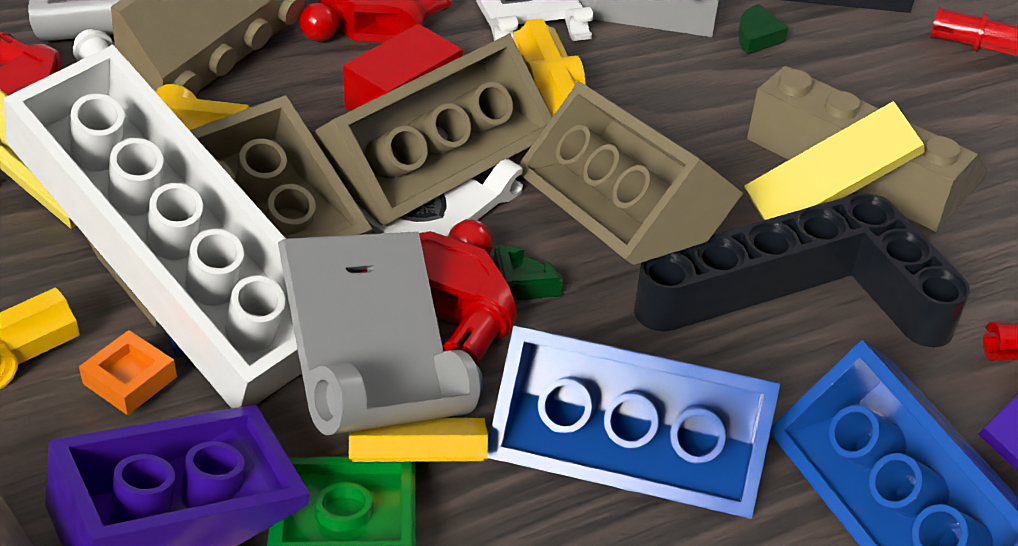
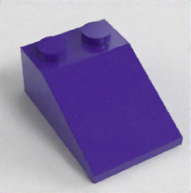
M257 405L49 440L45 506L62 546H238L309 504L310 493Z

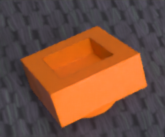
M130 330L79 366L83 385L126 415L131 414L177 378L174 359Z

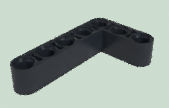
M860 193L712 235L706 243L642 262L634 314L636 319L649 329L662 332L672 331L853 276L906 337L919 345L934 348L951 342L969 297L970 289L965 278L890 201L876 194Z

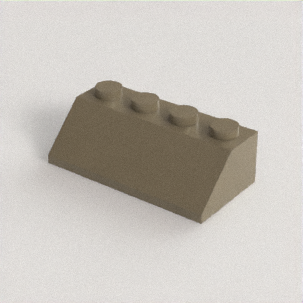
M120 0L111 6L114 45L154 91L165 84H176L185 87L196 96L202 88L218 76L226 75L237 62L253 50L262 48L269 38L284 27L297 22L301 12L305 9V0Z
M509 33L331 120L311 132L354 201L378 222L386 225L497 165L502 160L508 159L532 146L552 116ZM436 126H439L447 133V140L440 136Z
M783 66L757 88L747 140L790 160L879 110V108L859 100L857 96L850 92L840 91L811 78L804 71ZM909 123L923 142L925 153L860 188L855 193H870L884 197L906 218L937 232L982 182L987 170L979 154L958 145L957 142L948 137L938 136Z
M580 81L574 86L518 164L523 168L522 177L633 265L708 242L743 194L742 191L701 159Z

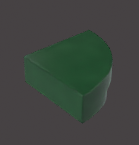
M760 4L754 5L747 9L740 19L739 45L744 52L750 54L781 44L786 41L788 27Z
M495 246L494 263L506 280L514 300L562 297L563 280L555 266L547 261L546 265L538 260L525 256V249L514 246Z

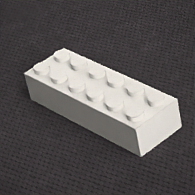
M110 45L4 98L6 143L232 409L257 405L302 374L278 242L286 238L114 45Z

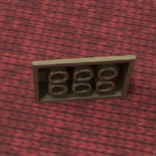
M286 95L190 130L286 239L371 234L372 227ZM88 240L97 258L154 327L160 326V323Z

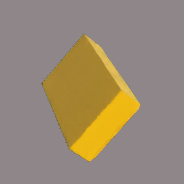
M439 418L349 432V459H352V462L484 461V459H488V434L485 418Z

